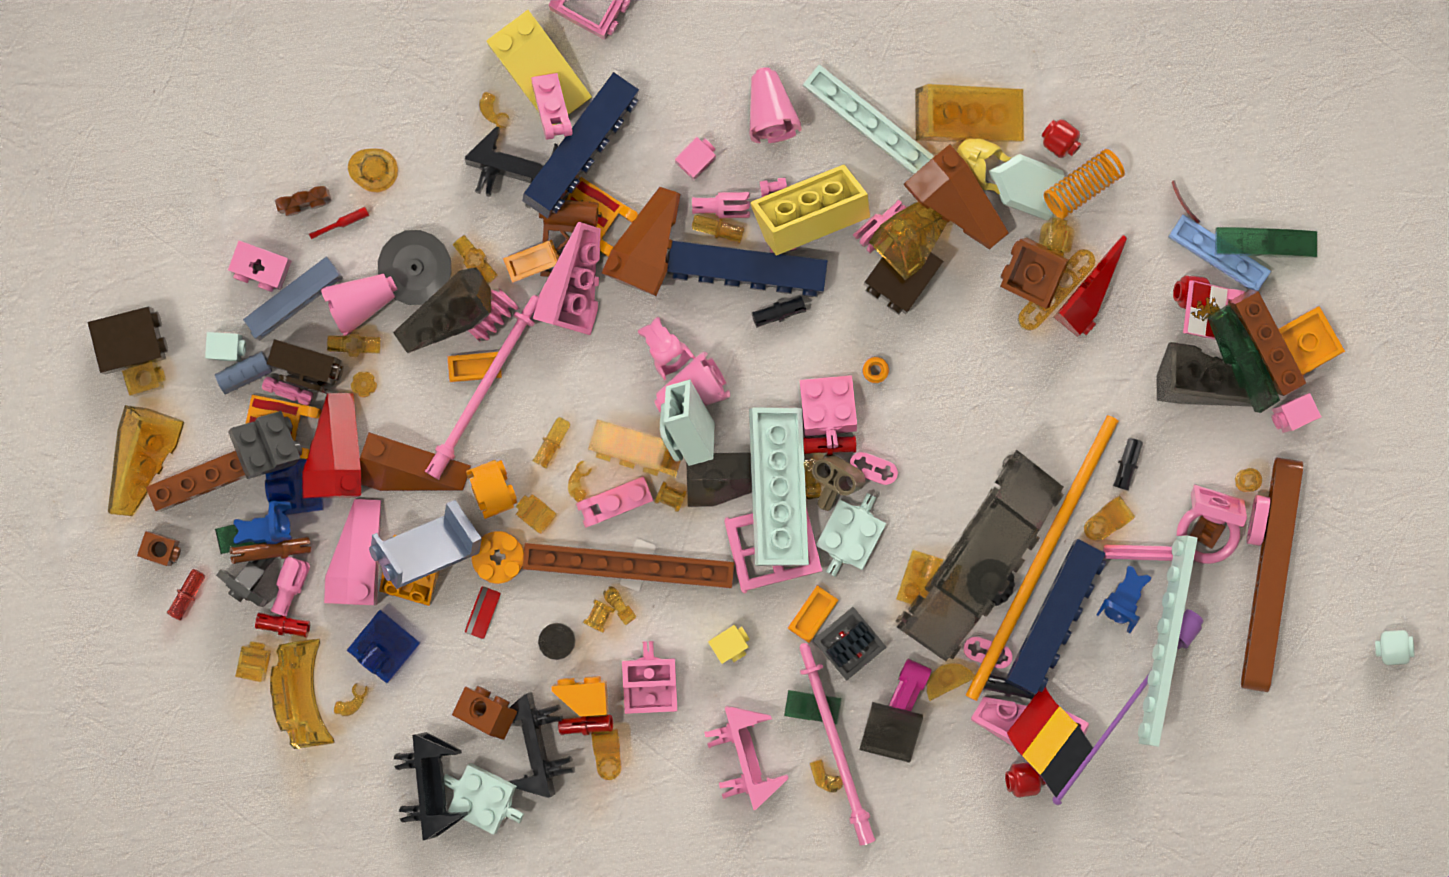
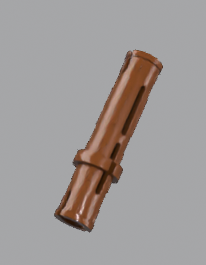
M306 536L304 538L284 540L277 544L263 543L230 547V554H241L239 556H231L230 559L232 564L274 557L285 559L289 555L311 553V546L300 547V545L311 543L309 537Z

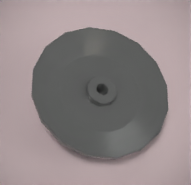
M405 230L392 236L382 247L378 258V275L384 273L386 278L392 277L398 289L394 292L395 300L408 305H423L438 298L447 288L452 274L451 258L445 245L435 235L422 230Z

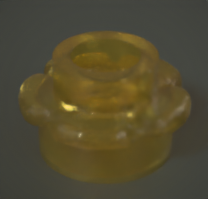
M370 372L356 373L351 383L352 391L358 393L360 397H368L370 393L375 392L377 383L374 381V375ZM362 382H366L365 387L361 385Z

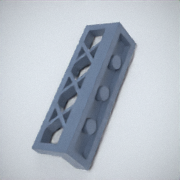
M326 256L243 320L252 331L250 333L253 337L261 341L322 294V288L335 285L343 277Z

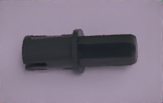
M1135 438L1127 440L1122 460H1118L1120 466L1113 484L1114 487L1129 491L1135 468L1138 469L1136 464L1143 445L1142 441Z

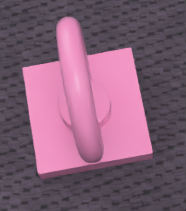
M1194 485L1191 492L1192 509L1187 511L1181 518L1177 527V536H1187L1188 527L1191 522L1202 515L1205 519L1214 523L1225 524L1226 522L1230 531L1227 544L1217 552L1202 553L1195 550L1194 561L1199 563L1213 564L1223 561L1238 546L1240 540L1239 526L1244 527L1247 519L1245 501Z

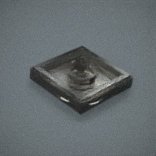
M872 702L859 750L910 763L923 721V714Z

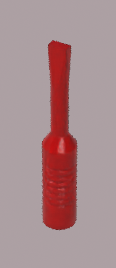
M366 207L360 208L340 217L337 222L309 233L311 239H314L337 227H346L368 217L369 213Z

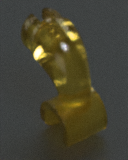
M484 92L482 98L479 99V108L482 115L499 127L500 130H505L506 127L499 125L498 120L501 117L510 120L509 116L506 113L496 114L493 109L495 96Z
M805 458L803 464L805 468L806 499L809 500L819 498L822 490L820 483H816L812 474V466L816 462L813 458H810V460Z
M580 461L576 465V469L570 475L568 481V493L576 502H580L587 495L586 491L581 488L580 478L592 472V468L587 473L580 471L579 467L584 461Z
M609 586V590H604L603 596L618 612L616 614L621 621L627 625L636 618V615L629 605L626 606L619 591L615 587Z
M358 683L354 684L352 687L354 699L346 702L337 701L334 713L340 714L342 717L353 715L361 707L364 697L368 695L369 687L366 685L364 694L359 695L356 692Z

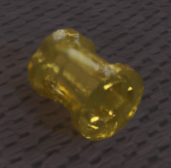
M1253 468L1240 470L1235 476V485L1242 492L1256 491L1262 484L1261 474ZM1252 475L1251 481L1253 485L1245 486L1246 480L1243 477Z
M663 481L654 503L658 504L661 502L674 508V511L679 512L687 491L683 490L681 492L668 486L667 482Z
M594 599V607L583 623L604 633V625L610 613H614L615 609Z

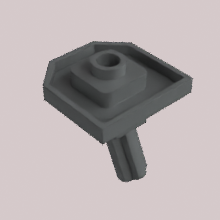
M276 557L249 561L237 577L222 569L219 570L216 576L226 583L225 586L230 589L228 594L239 602L245 599L260 607H264L268 600L256 593L254 589L261 581L264 571Z

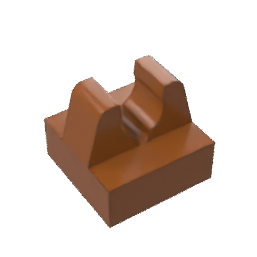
M1202 515L1198 518L1188 536L1196 537L1198 542L1213 549L1225 526L1211 522Z

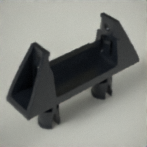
M497 126L465 156L466 165L482 170L475 192L481 194L487 183L486 196L491 197L497 175L507 176L531 184L543 168L541 163L499 151L494 152L497 149L496 142L500 133V128ZM556 143L554 144L552 154L558 147V144Z
M529 692L518 699L510 708L517 711L512 723H515L517 720L522 721L521 727L530 766L533 769L534 775H524L523 778L508 782L516 785V789L549 798L555 795L553 777L574 773L575 767H561V765L573 761L571 756L553 761L547 759L541 725L563 721V715H549L560 710L561 707L558 704L553 707L537 710L533 693Z
M427 732L412 735L414 753H396L394 756L396 760H405V763L394 766L396 770L416 769L419 805L401 806L399 812L410 813L411 815L399 819L402 823L421 821L423 841L438 837L468 815V812L448 813L446 811L447 805L441 761L443 756L462 754V751Z

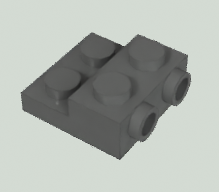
M282 411L257 417L254 422L230 428L228 431L247 479L295 466L300 460V455L302 454L301 445L297 440L293 441L290 433L292 431L291 420L289 417H284Z

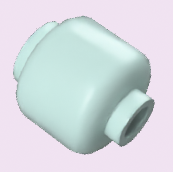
M1405 630L1384 631L1381 634L1380 641H1375L1376 656H1382V661L1385 665L1408 664L1410 657H1415L1413 636H1409Z

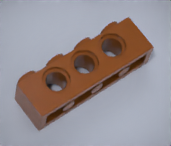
M1250 289L1230 300L1228 303L1275 393L1285 396L1305 385L1306 381L1259 291Z
M233 451L149 485L146 489L155 511L162 512L246 478L236 451Z

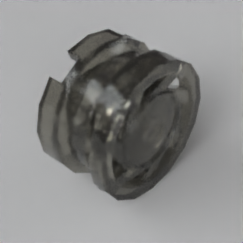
M563 623L549 624L542 629L538 639L539 649L543 655L554 660L563 659L571 654L576 642L572 629Z

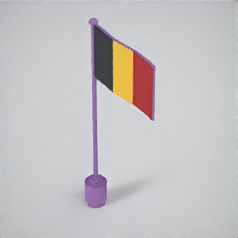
M1186 609L1183 614L1177 649H1181V647L1187 649L1202 629L1203 619L1192 610ZM1148 675L1094 747L1078 724L1054 701L1046 686L1042 693L1037 692L1009 729L1007 735L1017 752L1043 778L1054 795L1052 801L1055 805L1062 804L1061 799L1146 687Z

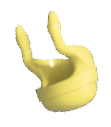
M970 138L964 140L957 148V153L968 164L982 189L994 191L999 195L1000 192L997 185L986 183V163L984 160L993 154L1003 162L1009 161L1012 157L1005 155L998 145L983 139Z

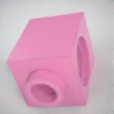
M696 137L675 159V163L695 180L716 159V155L713 153L716 149L705 138L701 141Z

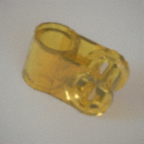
M1118 496L1085 522L1084 533L1091 540H1103L1128 524L1136 516L1121 496ZM1093 523L1102 524L1103 527L1100 528L1101 534L1093 533L1092 530L1095 528Z
M613 729L612 732H591L597 772L601 778L613 780L621 772L618 729ZM606 761H611V764L617 767V770L612 771L611 776H608L607 771H602Z

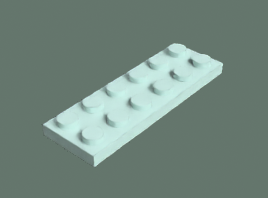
M752 407L749 409L755 566L809 565L802 408Z

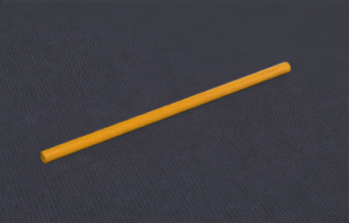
M1109 415L1106 416L965 696L975 701L978 700L1119 422L1116 418Z

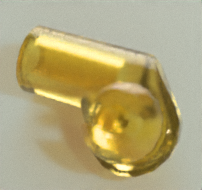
M822 759L810 762L813 778L818 787L829 793H835L843 787L842 779L839 776L833 777L826 774Z

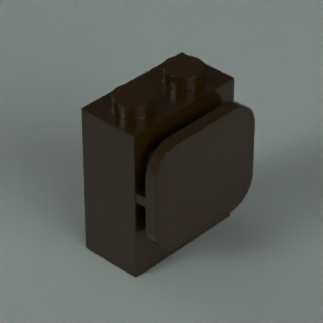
M900 231L863 284L867 287L865 291L877 300L879 297H882L889 302L887 307L896 314L900 315L901 312L907 314L944 261Z
M148 306L87 322L99 371L102 374L106 375L125 369H134L166 359L165 352H168V345L165 337L160 335L161 318L159 312H155L152 307Z
M276 339L273 340L266 363L274 368L287 371L289 375L279 374V380L327 394L328 389L320 384L334 385L335 381H340L344 366L340 365L342 360Z

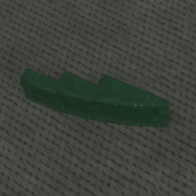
M1215 228V255L1317 258V231Z
M1226 305L1207 317L1225 364L1232 366L1239 388L1246 389L1254 412L1262 413L1279 402L1280 398L1257 348L1232 307Z

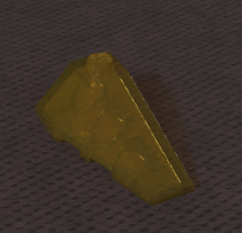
M916 202L882 223L869 243L906 280L923 267L948 222L941 218V214L931 208L927 209L919 202Z
M124 406L117 429L108 504L109 514L134 515L148 493L146 487L150 484L155 474H160L164 468L161 465L169 452L173 454L176 449L184 421L149 408Z

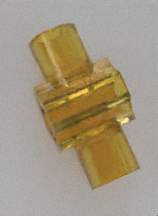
M465 235L453 243L454 248L464 258L463 264L470 272L474 271L485 285H488L498 277V274L486 261L488 257L480 248L476 249ZM474 254L476 257L482 256L479 259L481 261L480 265H469L471 255Z
M351 332L347 336L327 335V351L347 352L350 357H358L360 353H380L381 338L360 336L358 332ZM352 338H357V342H361V346H356V350L352 351L350 346H346V344L351 342Z

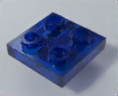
M307 459L299 460L295 466L265 474V492L268 503L271 501L291 503L292 509L282 511L285 515L324 510L323 498H303L302 471Z
M380 609L346 651L354 656L363 667L377 675L387 684L421 642Z

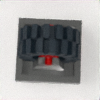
M854 607L850 608L813 639L815 644L846 681L887 648Z

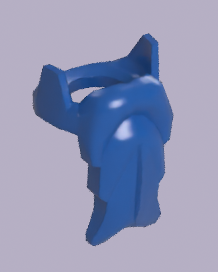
M271 501L269 502L268 515H265V518H254L252 521L235 519L234 526L238 529V533L234 537V543L266 542L267 544H277L284 540H292L289 518L282 513V511L292 509L291 503Z
M1128 566L1123 582L1118 584L1114 593L1111 592L1108 598H1105L1096 615L1099 616L1104 610L1105 615L1117 623L1124 624L1130 622L1126 632L1131 633L1140 619L1139 616L1135 615L1138 607L1136 603L1141 597L1142 588L1150 582L1151 577L1148 575L1138 576L1134 567Z

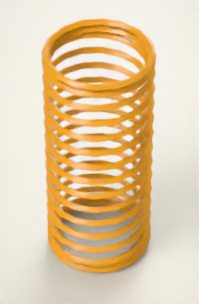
M1104 149L1100 154L1092 157L1091 161L1088 160L1082 167H1078L1077 171L1074 170L1068 177H1064L1063 180L1055 183L1054 187L1044 191L1045 202L1058 218L1064 219L1068 216V213H1073V209L1077 210L1078 206L1081 207L1082 203L1086 204L1087 200H1091L1092 197L1096 196V193L1100 194L1101 190L1104 191L1105 187L1110 186V183L1114 184L1115 180L1118 181L1119 178L1124 177V167L1111 150ZM1105 153L1115 161L1120 170L1121 175L1118 173L1117 169L1112 164V162L1106 157ZM1098 161L1102 164L1104 170L1098 165ZM1093 164L1098 168L1100 174L1094 169ZM1089 168L1092 169V171H1093L1094 175L1096 176V178H1097V179L1099 180V182L1103 185V188L1100 187V185H1099V183L1097 182L1096 178L1090 173ZM1084 171H1086V172L1088 173L1090 179H1091L1092 182L1095 184V186L1099 189V191H1096V190H1095V188H1094L1093 184L1091 183V181L1085 176ZM1106 173L1112 178V182L1109 180ZM1079 174L1083 176L1087 185L1091 188V190H1093L1094 195L1090 193V190L1088 189L1087 185L1083 182V180H1081ZM1102 177L1108 182V185L1104 183ZM1075 178L1079 180L1083 189L1089 194V198L1085 195L1082 188L1075 181ZM1070 181H1072L1075 184V187L1077 188L1079 193L1084 197L1085 201L1081 199L1078 192L1071 185ZM1065 184H1067L1070 187L1075 197L1080 201V204L1076 202L1075 198L1066 188ZM1061 187L1066 191L1068 197L1075 204V208L1071 205L1069 199L1062 192ZM1056 190L1061 194L1062 198H1063L1064 201L1067 203V205L1070 207L1071 211H1069V210L1067 209V207H1066V205L1064 204V202H1063V201L1061 200V198L1057 195ZM1054 199H1055L1056 202L1059 204L1061 210H1060L1059 207L1056 205Z

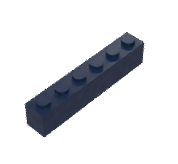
M613 72L572 127V135L566 136L526 189L522 201L547 219L553 212L558 214L565 204L564 196L567 192L572 194L580 183L578 177L582 172L586 174L595 163V160L592 158L597 152L602 153L610 142L607 138L612 131L617 133L625 121L622 118L626 112L632 113L639 103L637 99L639 89Z
M672 241L667 273L672 275V279L688 281V277L698 278L699 283L714 284V280L724 281V286L740 287V283L750 284V289L766 291V287H774L778 293L792 294V290L802 291L803 296L818 297V293L823 294L828 260L782 254L776 256L775 253Z
M1079 539L1073 541L1009 670L1005 682L1032 696L1036 695L1038 691L1043 692L1048 682V678L1045 676L1049 668L1054 669L1060 658L1057 651L1061 644L1065 646L1069 640L1072 631L1068 629L1072 621H1078L1083 611L1080 605L1084 597L1088 599L1095 585L1091 582L1095 574L1100 575L1106 564V561L1103 560L1105 552Z

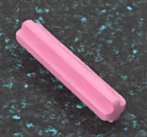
M1104 545L1103 552L1106 553L1105 559L1172 561L1173 559L1172 547Z

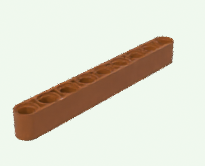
M1276 457L1274 460L1268 496L1270 497V508L1264 539L1260 549L1241 676L1242 689L1269 692L1271 687L1303 474V461Z

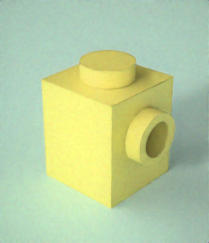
M734 624L710 639L708 643L721 664L729 659H732L734 663L746 655L745 649L748 648L746 642L750 638L742 626L737 629Z

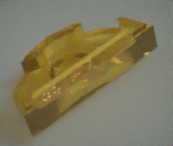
M948 663L939 666L932 672L927 681L926 692L929 701L973 680L975 675L970 669L961 664Z

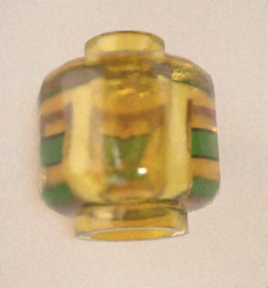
M1052 218V222L1042 224L1038 243L1050 248L1049 251L1064 257V254L1072 250L1075 230L1067 225L1068 220Z

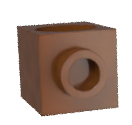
M145 531L137 556L165 566H172L173 562L176 563L181 553V548L178 547L180 541L151 531ZM159 542H163L167 547V552L163 557H159L155 552V547Z

